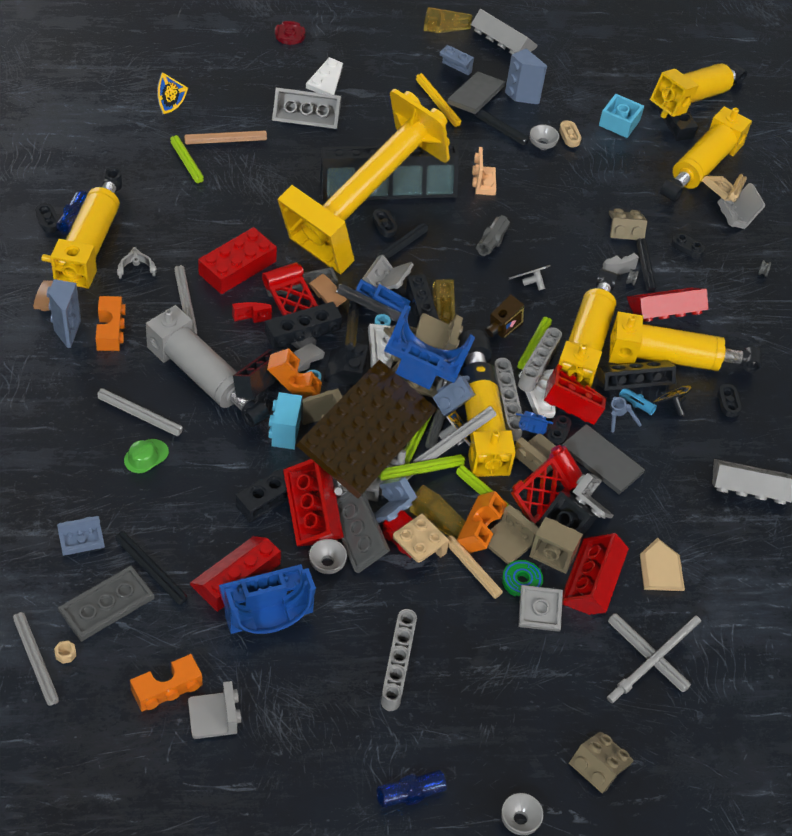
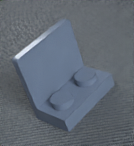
M406 477L384 480L379 484L383 496L389 502L374 513L377 522L380 523L384 520L392 521L398 517V512L412 506L411 502L417 496Z

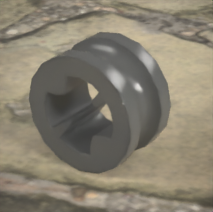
M763 260L758 275L764 274L767 277L771 262L766 263Z
M630 269L626 284L632 283V286H635L639 271L634 272L633 269Z

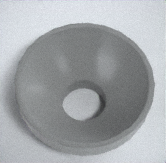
M537 125L530 131V141L541 150L554 147L559 140L558 131L549 125Z
M322 539L311 547L309 559L312 567L318 572L333 574L344 567L347 560V552L340 542L333 539ZM329 558L334 563L331 566H325L322 564V560Z
M517 793L505 800L501 810V817L509 831L517 835H529L535 832L541 825L543 809L539 801L533 796ZM516 814H523L527 822L522 825L517 824L514 816Z

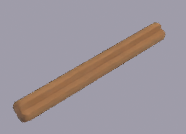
M263 130L186 134L184 140L186 145L267 140V133Z

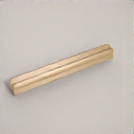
M740 174L728 195V199H732V202H735L739 197L747 180L746 176Z
M450 535L448 537V547L492 597L498 598L503 593L500 587L456 538Z

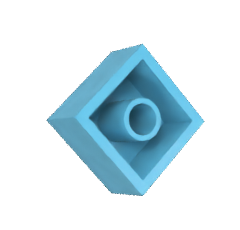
M615 94L603 109L599 126L628 138L641 120L644 105Z
M279 392L278 399H274L272 407L274 412L273 415H270L269 426H271L269 438H272L273 447L295 450L301 421V395Z

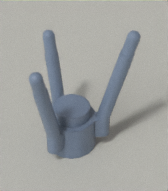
M613 397L611 402V432L615 431L616 417L623 416L627 411L640 427L642 424L633 412L631 405L626 404V400L622 397Z

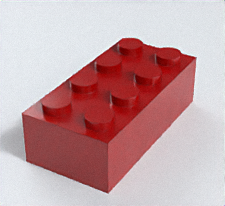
M253 227L199 258V275L220 294H223L275 263L277 247Z

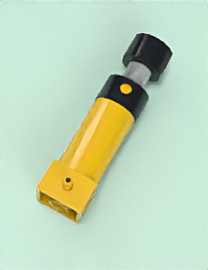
M467 330L458 336L460 342L457 347L463 346L470 334L475 337L462 365L464 368L459 373L461 376L470 377V380L467 382L475 393V396L465 403L467 421L489 406L497 414L470 434L471 444L468 453L470 469L477 477L510 476L516 452L512 430L506 431L496 369L492 364H489L492 356L489 336L481 330Z

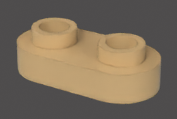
M572 121L561 122L559 131L565 144L569 147L579 146L581 135L575 123Z

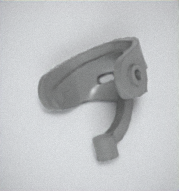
M133 247L128 255L121 260L117 269L119 279H122V275H124V267L131 262L134 266H138L140 262L146 263L150 267V273L153 276H156L155 273H157L156 266L151 261V258L141 253L136 247Z

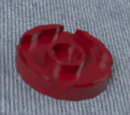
M284 21L281 25L278 24L275 27V38L283 44L295 45L301 43L305 38V28L300 26L298 22Z

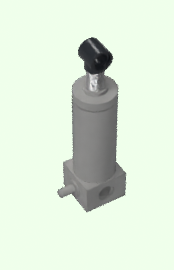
M175 305L146 322L147 348L163 363L171 359L221 407L228 408L235 404L241 410L243 419L250 427H255L269 417V411L261 401L255 402L253 400H245L244 398H236L233 375L237 371L193 332L192 319Z

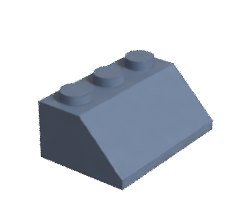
M526 48L512 54L505 93L517 102L539 104L547 65Z
M54 279L52 285L47 289V297L50 300L49 310L52 313L50 321L53 323L55 333L65 346L71 348L81 322L77 284Z

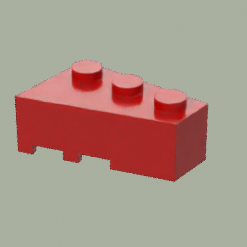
M557 364L547 380L544 401L564 410L568 414L581 418L584 422L594 425L605 410L606 398L590 386L586 385L584 387L576 381L577 377L575 375L569 376L561 370L563 367Z

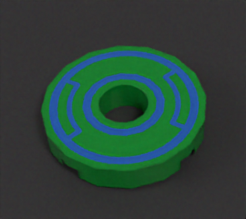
M517 560L505 567L502 584L508 593L516 597V595L520 596L522 585L542 587L543 574L534 563L526 560ZM523 576L528 581L520 582L517 578Z

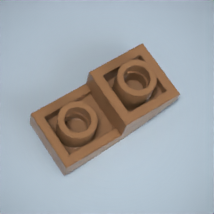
M325 274L320 275L309 283L318 298L321 297L325 303L334 302L336 307H338L347 300L344 296L336 293V285Z
M43 280L35 297L34 309L49 311L50 300L47 297V289L52 285L53 281Z

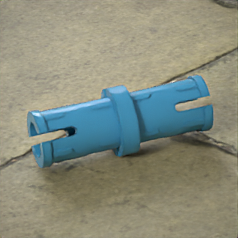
M622 389L619 397L631 403L634 408H640L649 415H652L657 408L656 404L646 400L642 394H636L629 389ZM632 397H634L635 399H637V400H639L640 402L644 403V405H642L641 403H639V402H637L636 400L632 399Z

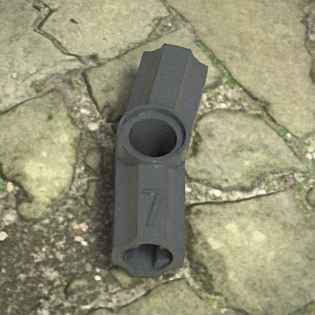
M503 215L496 217L492 225L485 229L483 237L476 247L480 255L490 254L495 247L500 246L504 233L510 225L507 217Z

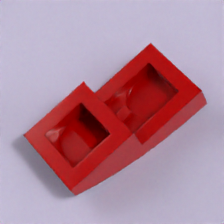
M257 302L232 304V317L234 321L252 318L254 323L272 319V307L270 304Z

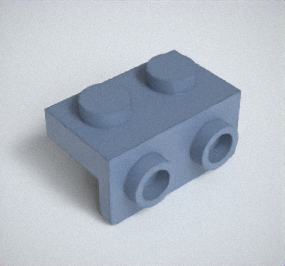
M449 45L440 51V56L443 57L442 63L464 74L469 75L472 73L474 57Z
M458 375L454 383L439 388L437 390L438 393L432 397L443 416H448L475 396L474 391L467 382L470 380L469 376Z
M99 516L57 524L63 556L105 547Z

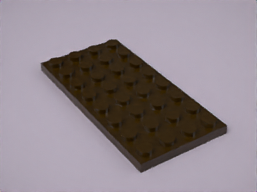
M379 359L296 446L359 499L435 413L437 408Z

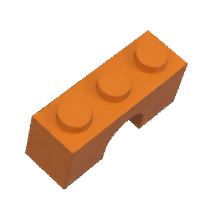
M99 296V322H106L107 324H97V351H120V343H124V332H121V329H125V318H122V315H126V304H122V297Z
M289 348L270 355L267 370L291 394L301 395L302 400L308 396L320 394L322 382L312 371L298 373L300 359Z
M496 491L477 497L457 538V541L468 553L487 549L493 536L492 531L487 526L491 522L501 519L507 503Z
M192 654L171 662L173 677L169 681H157L151 671L130 680L131 691L141 712L152 710L165 701H173L186 692L196 691L203 685L202 673Z

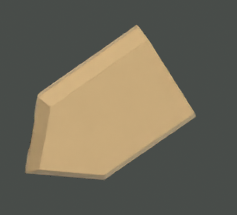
M659 538L655 539L640 553L644 590L684 591L680 555Z

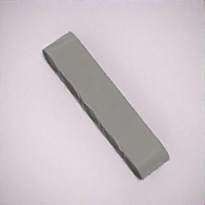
M551 327L544 333L522 370L518 382V387L526 392L534 390L557 351L562 337V332L559 329Z
M498 358L495 361L494 367L498 379L506 431L512 430L513 441H517L521 438L523 430L519 427L521 416L516 415V413L522 414L512 365L508 359Z
M410 609L401 610L396 622L381 697V705L387 711L397 710L401 703L417 620L416 613ZM395 658H401V659H403V660H402V661H398V660H396ZM395 676V677H398L399 679H398V680H394V679H392L391 677ZM387 696H394L395 699H390Z

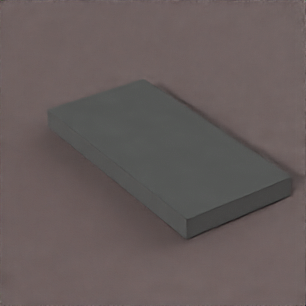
M476 72L448 98L447 104L476 114L505 86V81Z
M587 424L562 444V446L567 447L577 462L600 478L619 495L644 474V468Z
M348 491L337 499L344 536L341 540L354 571L360 573L388 553L390 549L365 493L357 499Z
M131 565L58 607V611L82 642L155 598L153 592Z

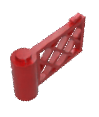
M297 262L262 273L264 286L272 294L283 316L292 313L285 310V304L294 306V312L298 308L305 310L318 306L302 277L304 275L303 267L298 265ZM301 284L303 288L302 293L293 290L292 287ZM283 290L288 292L286 298L278 296L276 291ZM289 294L299 296L298 302L289 300ZM301 299L309 300L311 303L310 307L300 304Z
M557 445L551 449L549 458L524 481L519 480L512 487L513 491L511 494L525 517L529 521L537 523L556 498L555 496L560 493L556 492L557 481H561L564 486L562 491L570 492L573 488L577 487V481L583 473L567 447ZM549 465L553 469L552 477L546 476ZM536 477L541 478L540 489L533 488ZM546 479L552 480L551 491L545 490ZM523 489L528 490L527 501H523L519 495ZM533 491L539 492L538 503L532 502ZM544 493L550 494V502L548 504H543ZM531 505L538 506L537 514L534 517L531 514Z

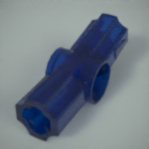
M80 190L76 192L71 203L65 205L63 215L57 222V229L61 233L67 234L70 232L87 196L86 191Z
M441 770L418 777L414 774L408 775L398 782L378 786L376 789L377 800L382 807L404 802L406 805H413L421 802L426 796L446 791L447 785Z

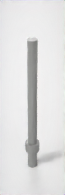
M694 616L627 679H622L617 684L618 687L607 696L608 701L614 703L623 693L627 694L633 688L632 685L701 622V619L698 616Z

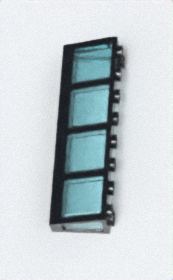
M450 144L448 146L450 160L446 163L418 146L366 200L457 197L459 169L457 144ZM381 146L321 147L320 183L323 201H327Z

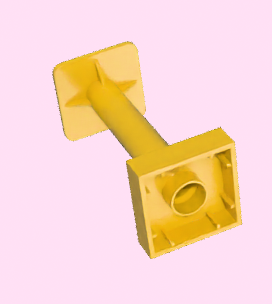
M393 89L390 92L397 131L323 205H320L293 185L277 199L289 238L327 266L333 267L334 271L340 275L355 261L345 220L418 146L444 163L450 160L448 147L450 141L446 131V124L448 122L445 115L436 108L429 111L409 91L403 94L397 89Z

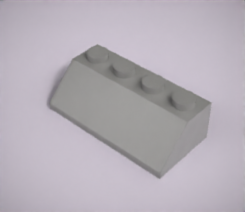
M482 9L479 10L471 23L476 33L480 35L484 33L487 35L486 39L491 42L497 41L499 47L504 50L507 47L510 49L509 53L511 54L525 48L531 52L538 46L527 36Z
M276 88L272 121L337 129L342 97Z
M714 459L712 484L714 487H717V491L728 493V490L736 491L737 495L745 497L748 494L755 495L756 499L760 500L772 498L774 502L786 504V501L792 502L791 474Z

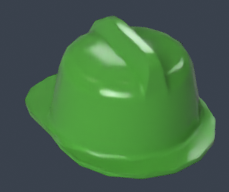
M148 439L137 441L130 446L129 451L125 455V466L133 473H145L163 462L169 454V449L161 440Z

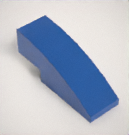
M361 279L355 287L356 291L401 313L405 305L409 306L411 302L381 284L376 288Z

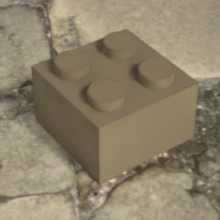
M545 517L535 535L529 557L566 574L576 556L583 534L573 528L560 524L556 520Z

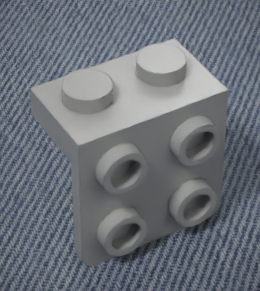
M752 183L746 185L735 202H732V200L725 201L722 198L717 202L721 212L727 218V223L732 227L745 229L765 207L763 199Z
M380 255L362 279L376 288L381 284L389 290L393 288L398 289L403 285L405 277L411 273L414 264L409 262L393 268L384 255Z
M589 473L583 474L577 481V487L573 490V493L577 495L576 499L583 505L591 506V512L599 518H612L614 515L591 497L602 480Z
M232 681L223 682V693L193 696L188 699L191 732L194 739L237 734V723H241L240 709L236 710L235 703L239 702L237 689L233 690Z

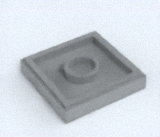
M522 585L520 589L518 627L560 632L563 590Z

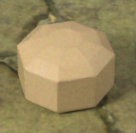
M70 641L59 642L54 648L56 660L62 664L70 663L76 657L75 644Z

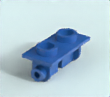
M525 411L524 414L516 413V415L521 416L519 427L524 431L544 435L547 432V424H553V422L546 420V416L536 415V413Z

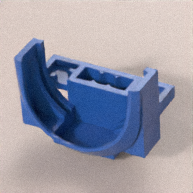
M405 305L384 350L401 359L396 374L429 390L436 375L454 383L475 337L470 334L463 346L453 350H442L429 346L418 339L411 331L408 324L411 306Z
M301 564L219 585V591L225 606V618L231 634L241 631L255 634L277 632L293 625L304 615L313 613L316 587L309 568L303 569Z

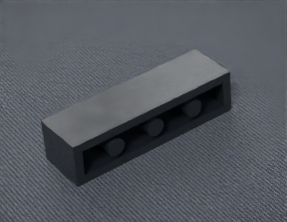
M269 349L234 374L233 381L236 398H244L245 400L255 399L258 394L264 392L270 385H273L277 379L267 370L270 355L285 349Z

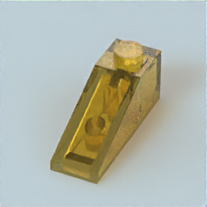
M428 7L424 31L444 33L471 29L473 15Z
M435 280L433 284L434 305L439 320L450 324L455 317L454 280Z
M422 485L415 493L417 498L411 502L410 512L416 516L423 514L437 529L449 536H454L457 540L466 521L439 494Z

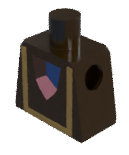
M509 295L491 313L490 326L485 329L486 333L490 337L498 334L500 337L505 338L522 326L524 304L513 295Z

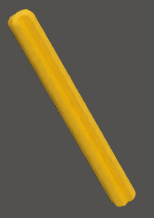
M417 74L416 81L454 127L460 126L461 119L424 74Z

